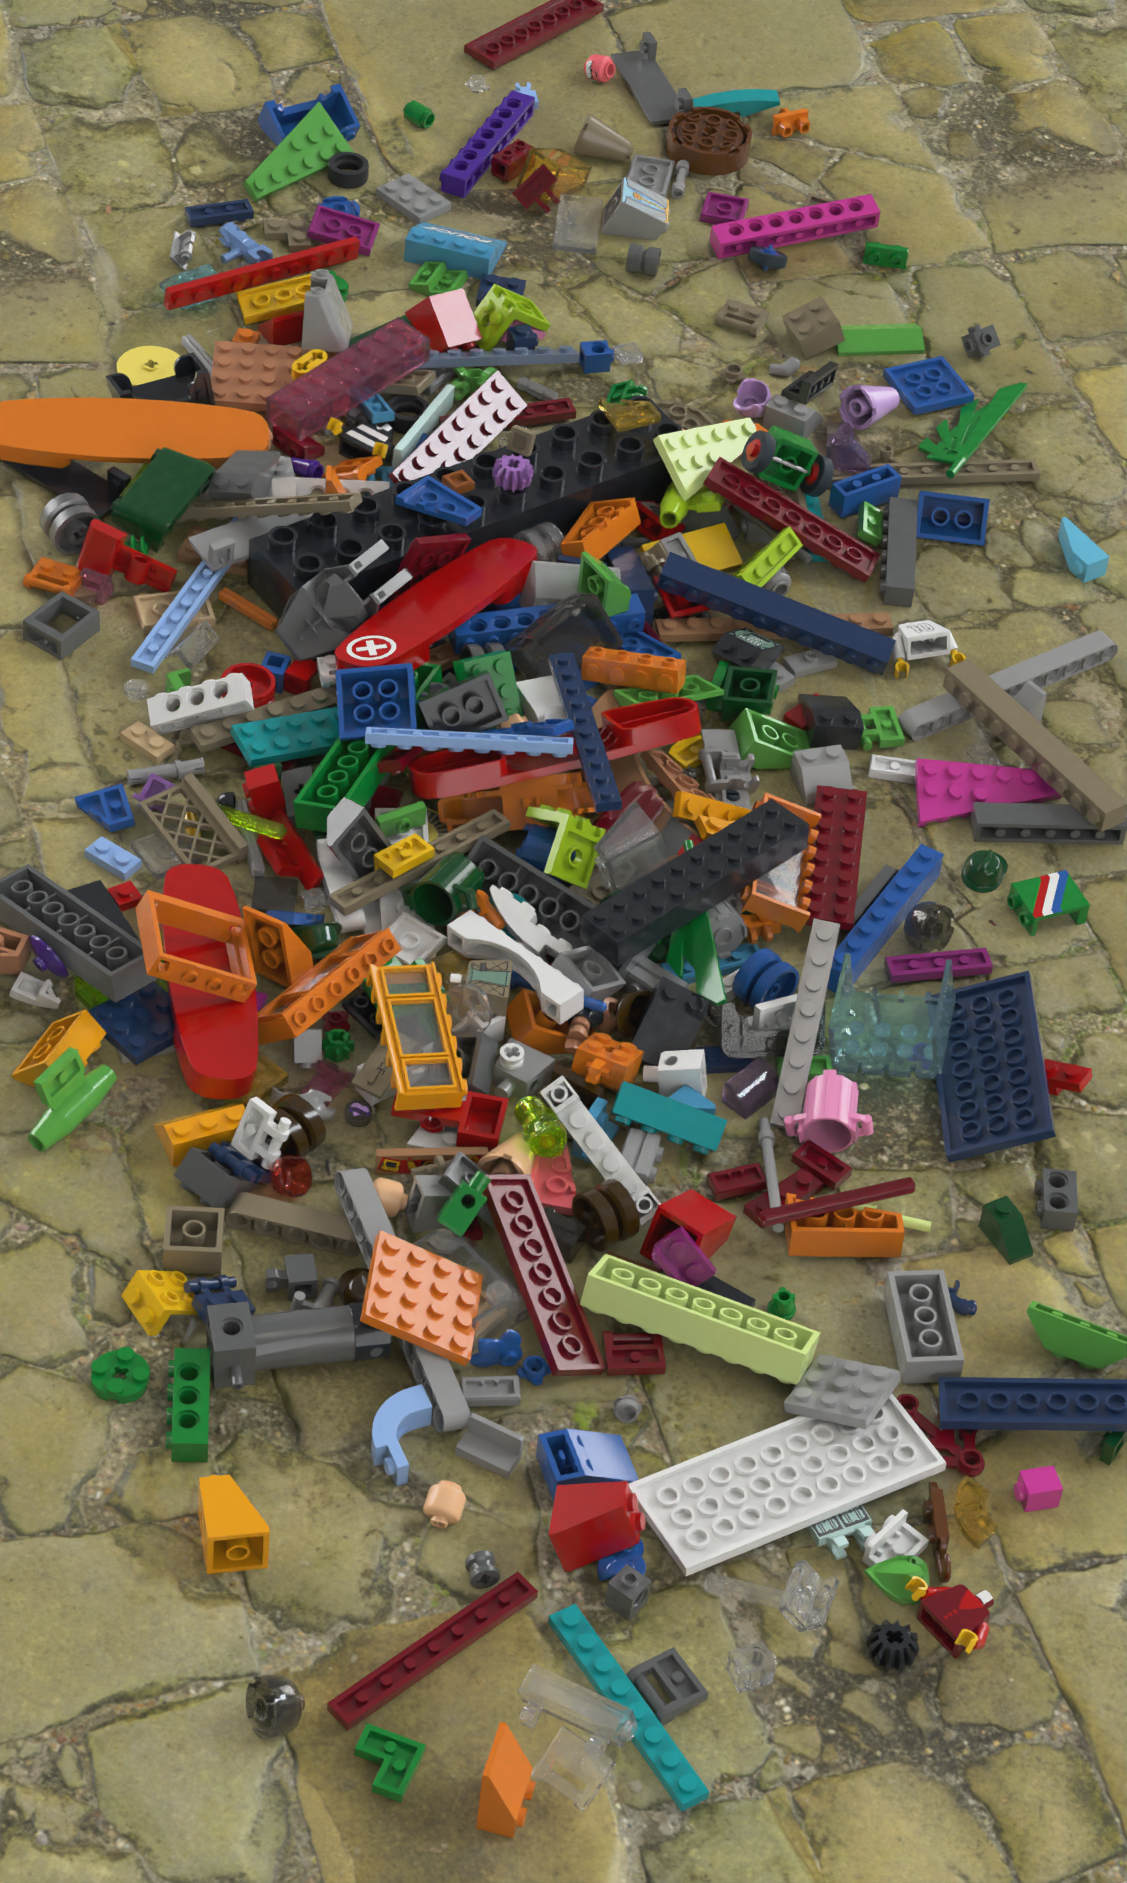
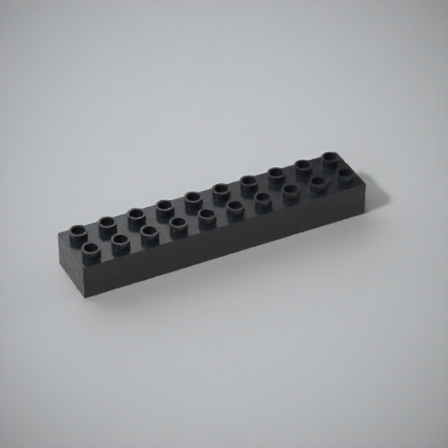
M646 395L632 397L626 403L607 410H596L590 416L568 424L555 425L551 430L536 435L532 454L528 457L522 455L523 459H529L530 464L533 466V477L530 486L524 487L523 491L515 490L512 492L509 489L504 491L503 487H497L496 482L493 480L492 471L496 459L502 458L503 455L511 456L513 454L517 457L521 455L506 449L507 446L491 452L478 453L472 459L450 467H439L433 473L428 474L442 483V476L463 469L475 482L474 490L460 495L482 508V516L467 526L395 504L398 494L427 475L411 481H401L392 488L370 496H361L362 503L355 507V510L351 513L341 514L340 511L327 515H320L319 512L314 513L307 519L287 526H276L268 533L249 539L248 585L281 619L289 597L325 568L350 564L382 538L390 549L349 582L350 586L362 600L377 591L396 575L401 561L409 550L410 543L417 537L466 533L471 538V541L464 554L490 540L498 538L517 539L534 546L550 545L551 542L564 540L590 502L635 498V502L654 501L657 504L661 503L667 487L673 480L653 439L658 435L683 430L680 425L671 420Z

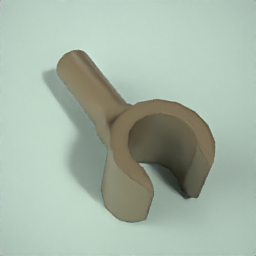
M887 445L886 451L880 449L881 462L900 463L894 457V448Z

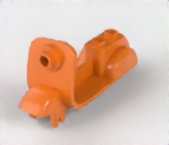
M581 772L552 774L504 786L444 797L438 801L437 805L439 820L447 824L448 832L492 809H495L510 821V830L524 829L526 824L550 827L525 816L528 806L539 808L540 804L555 808V811L559 807L571 811L573 817L577 815L586 818L585 813L596 812L587 783L582 782Z

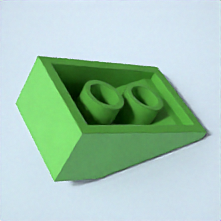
M745 708L729 727V730H735L741 761L746 760L748 754H754L755 764L753 768L790 769L793 751L811 749L804 730Z

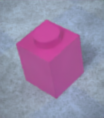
M1054 1465L1020 1470L1017 1483L1014 1484V1495L1016 1500L1021 1502L1024 1512L1059 1506L1063 1487Z

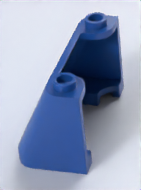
M341 84L330 86L331 92L325 96L323 93H320L316 100L284 108L282 103L276 104L275 100L265 102L257 120L260 128L276 146L286 138L318 102L321 103L346 141L353 140L361 126Z

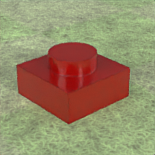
M131 880L107 889L121 912L137 907L143 898Z

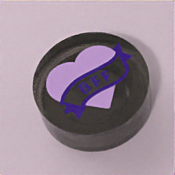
M351 1101L345 1107V1120L351 1126L364 1127L371 1122L373 1109L365 1101Z

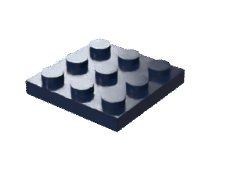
M155 981L116 1003L108 999L88 1010L106 1032L104 1038L135 1065L174 1044L175 1023L169 994Z

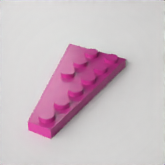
M917 758L915 762L918 827L926 826L927 823L935 821L939 823L947 822L948 819L955 817H971L974 802H1033L1036 804L1062 798L1033 769Z

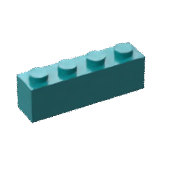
M626 1081L621 1082L610 1114L616 1116L614 1119L616 1122L630 1126L631 1122L640 1125V1130L645 1133L657 1134L659 1132L667 1135V1141L682 1146L683 1142L693 1145V1151L703 1155L717 1151L728 1121Z

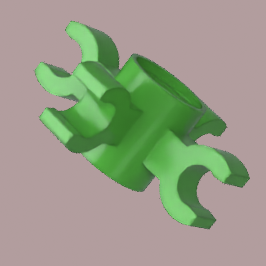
M463 366L453 369V372L459 376L450 384L457 389L454 393V399L461 400L465 396L469 397L497 369L488 367L484 371L481 369L466 370Z

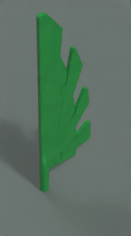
M1019 382L998 389L990 404L977 411L979 399H975L973 402L963 406L960 411L959 424L949 432L948 420H944L936 427V432L941 441L935 445L929 438H925L918 446V451L928 454L927 459L952 464L946 472V476L949 479L954 478L1027 389V383Z
M690 839L683 842L685 852L694 847L693 841ZM707 910L671 933L667 963L679 979H682L685 957L688 963L695 969L698 995L720 1006L725 1004L727 999Z

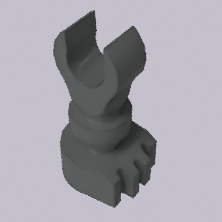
M356 406L352 407L346 418V426L349 428L356 427L359 423L371 422L366 415H363L362 409ZM388 422L375 423L379 427L388 424Z

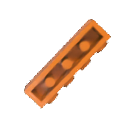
M590 646L582 656V680L677 694L685 684L686 660L594 646Z

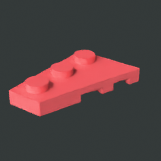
M539 1138L531 1178L543 1209L548 1212L573 1216L572 1200L576 1195L575 1183H573L572 1166L567 1143Z

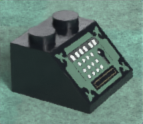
M742 628L724 633L711 650V653L717 665L721 660L729 662V666L769 669L785 648L783 645L752 630Z

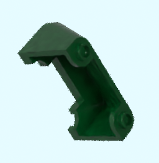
M167 447L162 448V450L156 449L150 459L152 462L123 498H117L110 508L112 511L111 522L130 535L134 534L137 540L143 535L145 542H149V548L156 553L164 545L163 539L172 532L174 525L193 501L200 497L201 494L204 495L209 489L216 468L207 462Z

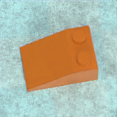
M249 906L242 908L255 973L289 987L313 968L311 951L285 922Z
M523 988L507 1007V1016L513 1039L546 1055L568 1053L564 1048L569 1030L568 1020L561 1025L541 1011L540 1001L536 992ZM593 1028L590 1032H588L587 1039H588L593 1033H596L595 1028Z
M504 1722L499 1723L482 1774L476 1828L514 1838L517 1826L522 1828L524 1826L528 1808H524L525 1800H532L536 1782L531 1781L532 1765L508 1725Z

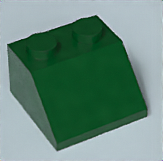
M729 666L724 686V695L722 696V721L734 722L745 708L761 714L770 709L778 670Z

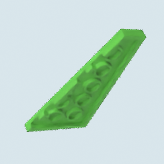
M318 102L247 178L243 186L253 201L257 202L328 169V162L333 155L341 152H353V150L321 103Z

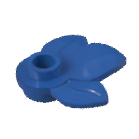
M508 1329L500 1339H478L479 1353L471 1355L469 1362L478 1367H489L495 1364L512 1366L516 1364L523 1355L520 1347L522 1340L520 1334L512 1329Z
M639 1539V1543L633 1545L631 1549H624L600 1559L597 1566L599 1580L605 1581L613 1578L626 1564L644 1575L646 1563L642 1558L644 1553L642 1540Z

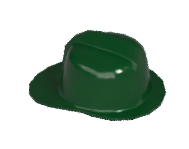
M991 849L973 852L968 857L962 869L961 878L963 883L975 892H991L1001 884L1007 872L1008 864L1001 855L993 852Z
M328 922L320 925L294 927L291 930L311 951L312 959H323L339 946L338 935L342 931V925L338 922Z

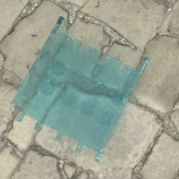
M845 953L828 1027L831 1066L837 1067L838 1073L857 1074L858 1069H861V1073L865 1075L884 1076V1072L887 1070L888 1076L911 1078V1073L915 1072V1078L935 1079L936 1074H942L956 994L953 990L952 960L946 959L939 998L932 997V992H926L925 997L905 995V990H899L898 995L879 994V988H873L872 993L856 992L852 982L850 953Z

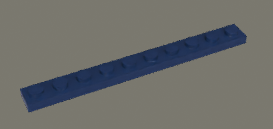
M561 652L548 655L549 666L565 717L574 722L575 729L570 730L595 811L622 809V800L574 653Z

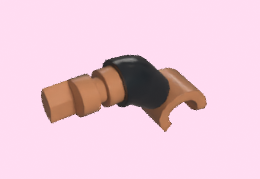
M607 997L603 1000L607 1004L606 1011L598 1012L584 1007V1009L568 1019L569 1030L564 1047L565 1050L575 1055L577 1047L587 1039L588 1032L593 1028H597L603 1033L611 1032L617 1026L616 1018L612 1017L611 1013L615 1009L618 1000Z

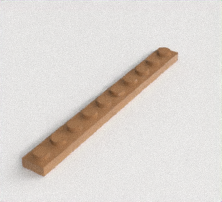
M888 612L831 614L884 636L893 634L894 627ZM732 617L655 619L654 624L655 631L663 642L719 641L724 633L742 628L752 630L768 639H787Z

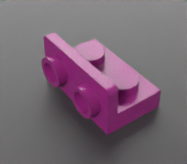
M682 1226L654 1245L652 1260L655 1266L660 1271L664 1270L673 1279L696 1287L716 1274V1268Z

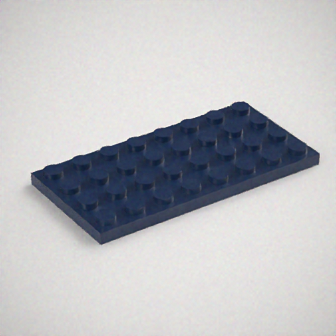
M1029 970L926 996L945 1153L948 1162L1056 1137L1034 989Z

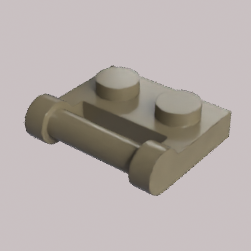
M728 299L721 311L717 313L714 324L749 332L751 336L757 337L768 320L769 311Z

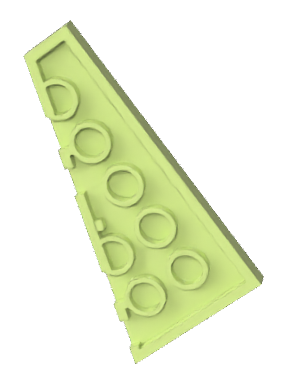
M749 417L658 435L653 439V442L680 496L686 501L704 486L703 483L719 456L731 463L742 454L747 440L757 430Z

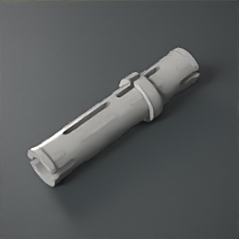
M201 757L187 761L177 759L174 760V763L132 770L128 769L126 771L128 775L127 780L129 786L146 783L151 773L165 780L172 778L181 780L190 773L194 775L205 774V768H203L205 764Z

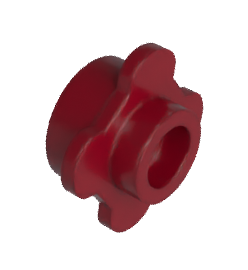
M328 1011L322 1016V1019L325 1020L323 1029L327 1032L333 1029L349 1031L350 1024L347 1022L349 1014L346 1011Z

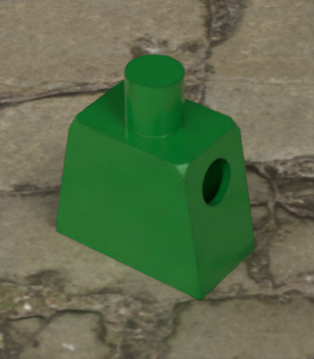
M477 1170L469 1183L462 1180L436 1215L437 1221L462 1237L486 1202L487 1197L482 1193L491 1182V1179ZM466 1194H470L474 1198L469 1205L461 1203Z

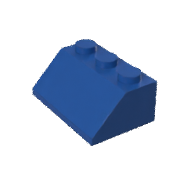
M919 491L917 496L916 538L984 546L990 499Z

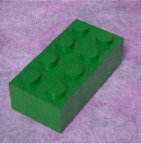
M495 651L453 662L457 682L487 670L490 673L507 716L509 717L517 713L523 717L510 651ZM497 725L489 729L495 728L497 730Z

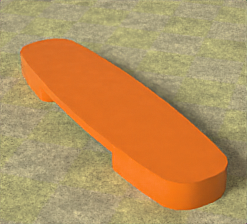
M36 398L0 402V459L5 461L55 468L68 466L72 459L150 464L152 462L150 459L156 449L162 450V448L167 447L207 462L215 467L217 471L237 450L268 451V424L261 415L253 411L197 403L126 398Z

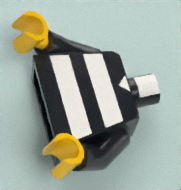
M330 418L326 429L331 430L334 435L340 437V455L347 459L381 455L383 462H392L395 446L393 444L394 432L390 425L384 424L379 427L371 422H364L356 427L346 428L342 426L343 423L340 420Z

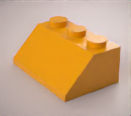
M86 1009L54 1021L11 1076L17 1081L35 1087L33 1082L69 1047L78 1050L85 1067L88 1064L87 1058L101 1047L100 1041L106 1035V1032Z
M232 1103L154 1124V1129L172 1167L180 1166L191 1147L208 1150L213 1142H216L218 1145L222 1141L232 1142L245 1107L243 1104Z

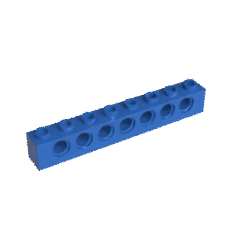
M636 593L631 594L629 610L605 619L587 600L476 613L448 633L447 636L455 655H458L462 647L467 644H479L483 648L487 643H500L505 649L643 631L646 612Z

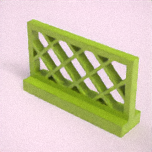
M790 526L784 528L767 546L757 550L732 576L762 587L803 545Z

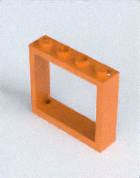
M147 890L135 908L147 975L245 1003L256 987L257 981L244 919ZM158 923L225 942L232 973L165 954L163 952Z

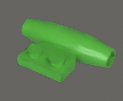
M69 1047L33 1082L41 1102L49 1107L28 1135V1141L35 1149L44 1152L68 1136L100 1105L117 1080L115 1072L109 1066L101 1064L84 1075L86 1069L78 1050Z

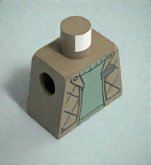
M472 960L469 962L467 975L451 973L449 990L465 991L464 1005L468 1008L506 1016L513 961Z

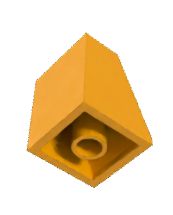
M210 1475L199 1478L198 1517L207 1574L268 1568L269 1526L230 1475Z

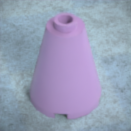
M851 385L844 389L840 395L839 400H842L841 407H839V413L848 427L864 430L899 405V394L892 387Z

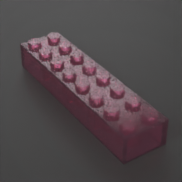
M397 317L268 396L266 419L301 441L327 425L331 417H340L429 361L431 339Z

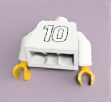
M930 620L898 625V632L893 637L896 640L892 651L893 660L897 662L894 668V677L898 679L899 671H903L906 674V678L908 677L909 664L904 661L905 659L908 661L951 654V659L948 663L949 667L966 660L964 654L957 652L958 647L951 631Z

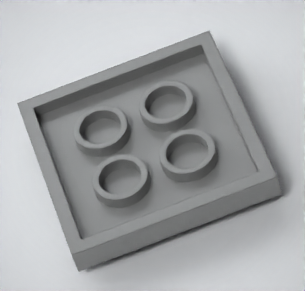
M819 1354L785 1400L784 1410L786 1413L866 1430L901 1381L900 1371L884 1366H874L859 1361H850L831 1355Z

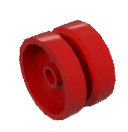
M239 663L230 666L223 672L221 678H225L231 673H242L248 679L251 685L254 708L275 702V676L266 667L255 663ZM224 693L220 699L224 698L227 693Z

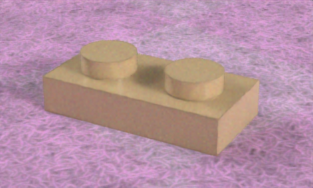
M140 721L135 722L120 732L121 741L155 764L160 763L175 752V745Z

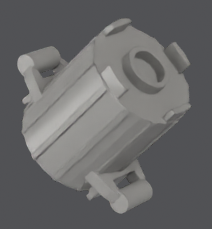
M741 893L731 895L708 910L716 952L720 959L732 956L730 952L735 950L743 939L747 937V927L743 918L739 915L743 913L741 911L743 900H740Z

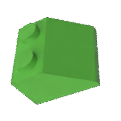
M586 551L582 552L577 591L604 619L629 610L631 591L628 586L624 585L616 574L603 562Z

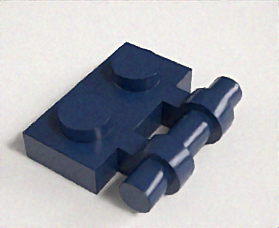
M222 1141L220 1145L213 1142L209 1146L208 1151L215 1156L214 1159L220 1164H226L233 1169V1174L240 1179L244 1178L248 1182L255 1184L259 1182L271 1183L276 1175L273 1171L264 1169L261 1166V1162L257 1159H248L231 1146V1142Z
M223 1274L216 1275L213 1279L197 1277L192 1281L184 1283V1291L186 1293H194L195 1296L191 1305L205 1324H207V1305L248 1301L250 1314L254 1315L256 1311L242 1290H231V1288L237 1286V1279L234 1276L227 1277Z

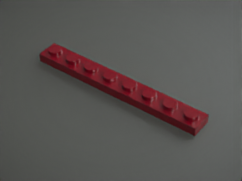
M517 1571L327 1703V1710L348 1731L537 1599L538 1590Z

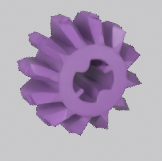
M513 454L511 456L503 455L502 458L496 459L492 471L493 480L496 482V486L503 487L504 491L508 489L512 490V492L515 490L523 491L524 487L530 486L533 477V466L530 464L529 459H523L522 455L518 457Z

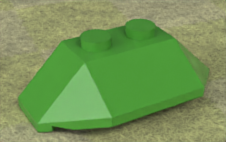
M1034 1300L1028 1306L1027 1314L1044 1348L1050 1350L1053 1356L1060 1359H1067V1357L1078 1361L1080 1366L1091 1370L1095 1368L1101 1369L1127 1357L1126 1335Z

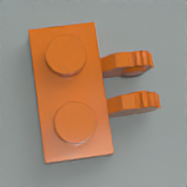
M739 914L747 927L746 939L750 945L757 944L758 936L760 935L766 942H772L773 934L781 933V924L757 914Z

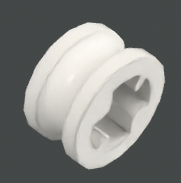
M515 1043L503 1045L500 1049V1065L507 1070H517L522 1067L524 1049Z

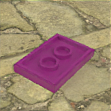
M317 205L306 237L329 244L356 236L360 240L358 253L370 256L380 224Z

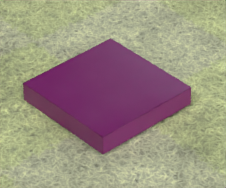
M709 191L699 221L722 224L745 219L749 199Z

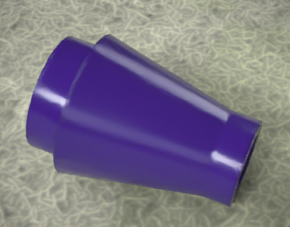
M296 457L291 458L293 470L300 477L322 478L324 468L319 461Z

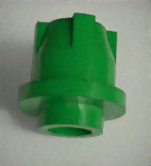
M780 1287L772 1295V1299L767 1306V1312L782 1319L791 1320L796 1313V1306L794 1304L795 1293L792 1294L785 1287Z

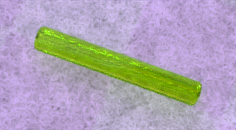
M216 803L233 825L276 839H282L284 834L287 833V829L284 828L283 824Z

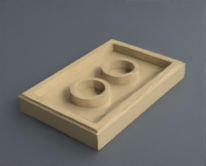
M180 591L133 596V604L143 634L151 632ZM207 598L186 629L215 626L216 619L209 598Z

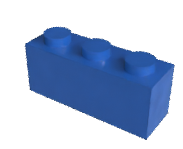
M889 464L834 482L831 485L828 506L837 515L844 518L858 513L859 505L864 500L873 506L889 502L890 497H898L902 476Z

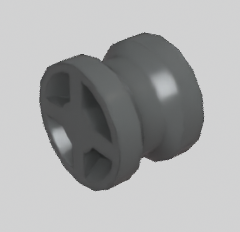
M486 1550L477 1551L466 1558L465 1567L471 1573L469 1581L472 1587L484 1589L493 1586L499 1581L500 1573L497 1567L494 1566L496 1560L492 1552Z

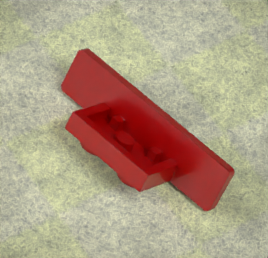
M278 808L267 826L271 835L260 834L256 842L277 875L281 877H298L309 894H314L324 874L284 810Z

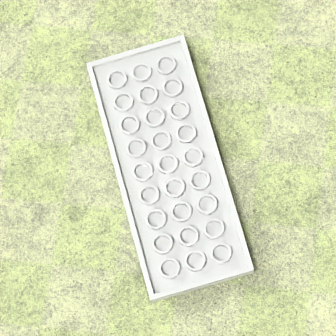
M891 1394L866 1430L798 1416L629 1483L631 1492L637 1496L638 1509L644 1513L645 1519L685 1576H688L945 1471L946 1461L895 1396Z

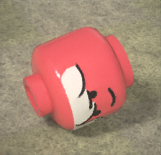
M593 54L584 64L586 77L591 81L606 83L615 74V64L609 56Z

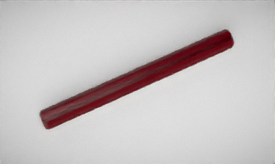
M911 1177L892 1180L760 1211L759 1220L765 1227L912 1194L915 1192L916 1185Z

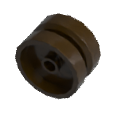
M295 1094L282 1096L271 1107L277 1112L273 1121L277 1125L282 1117L288 1118L291 1121L289 1127L290 1134L280 1147L281 1155L277 1162L288 1167L295 1166L326 1139V1129L323 1120L308 1101ZM268 1134L265 1143L269 1145L272 1137Z
M608 1179L597 1184L594 1189H586L573 1197L572 1211L577 1228L584 1240L596 1251H604L614 1246L618 1241H625L636 1236L639 1232L640 1220L635 1202L628 1190L619 1181Z

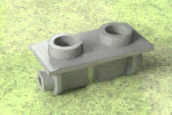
M187 230L181 235L177 231L174 232L169 257L173 264L179 266L184 272L187 270L188 262L192 259V244L196 240V234L192 230Z

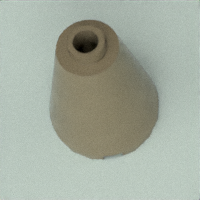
M589 113L573 153L624 162L625 159L630 160L634 150L631 147L632 142Z

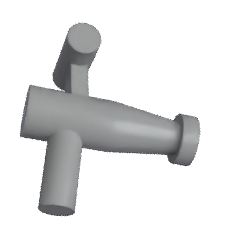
M332 1277L325 1278L322 1284L323 1289L314 1303L304 1301L306 1296L303 1292H295L289 1311L331 1307L334 1294L340 1288L339 1281Z

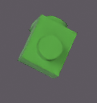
M189 668L166 674L165 693L177 691L184 686H191V671Z

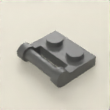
M674 1647L633 1667L627 1673V1677L632 1684L638 1687L656 1711V1717L662 1725L668 1724L675 1716L708 1699L707 1690ZM651 1674L654 1676L672 1700L671 1703L665 1704L647 1680V1676Z

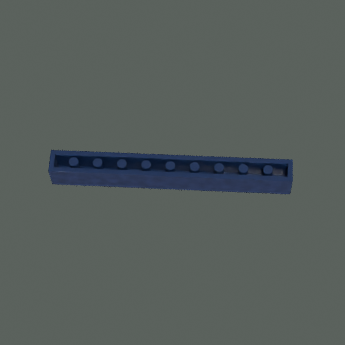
M669 552L656 586L667 593L681 596L690 602L704 605L710 610L719 611L731 616L733 619L742 620L756 628L765 629L779 637L788 638L802 646L811 647L825 655L835 656L848 664H854L879 675H883L896 640L672 552Z

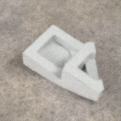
M22 971L9 994V997L45 1008L58 1009L61 1002L59 997L56 998L51 988L53 984L50 979L44 982Z

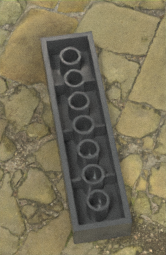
M481 834L467 859L472 861L478 870L482 869L484 872L485 880L482 882V891L491 897L490 887L494 885L498 889L503 887L512 893L518 894L535 909L537 917L536 926L538 924L545 926L551 932V936L557 940L559 938L566 940L572 945V949L588 946L581 940V916L595 908L596 905ZM656 943L618 967L612 962L610 963L627 982L629 971L638 966L646 957L648 958Z
M27 864L0 879V920L16 932L29 935V938L35 935L42 939L57 954L66 968L115 1003L158 979L146 973L142 945L139 940L31 865Z

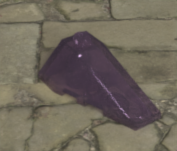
M827 421L825 456L832 460L834 470L857 472L871 470V456L849 423Z

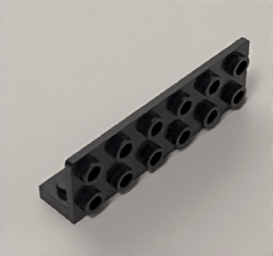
M0 459L1 462L57 496L65 493H77L83 496L99 519L111 513L110 508L117 498L122 499L131 488V476L115 466L107 470V480L74 460H71V463L64 468H55Z

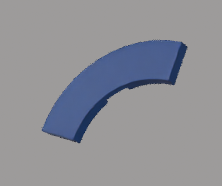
M546 719V722L532 723L531 721L511 724L510 728H500L497 730L492 728L479 733L558 736L575 729L571 719Z

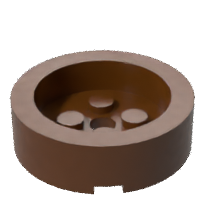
M693 107L687 113L680 111L670 120L666 152L668 157L675 161L676 165L680 160L688 161L690 164L689 172L709 176L730 174L740 170L748 162L752 130L748 123L744 124L740 120V116L731 111L716 107Z

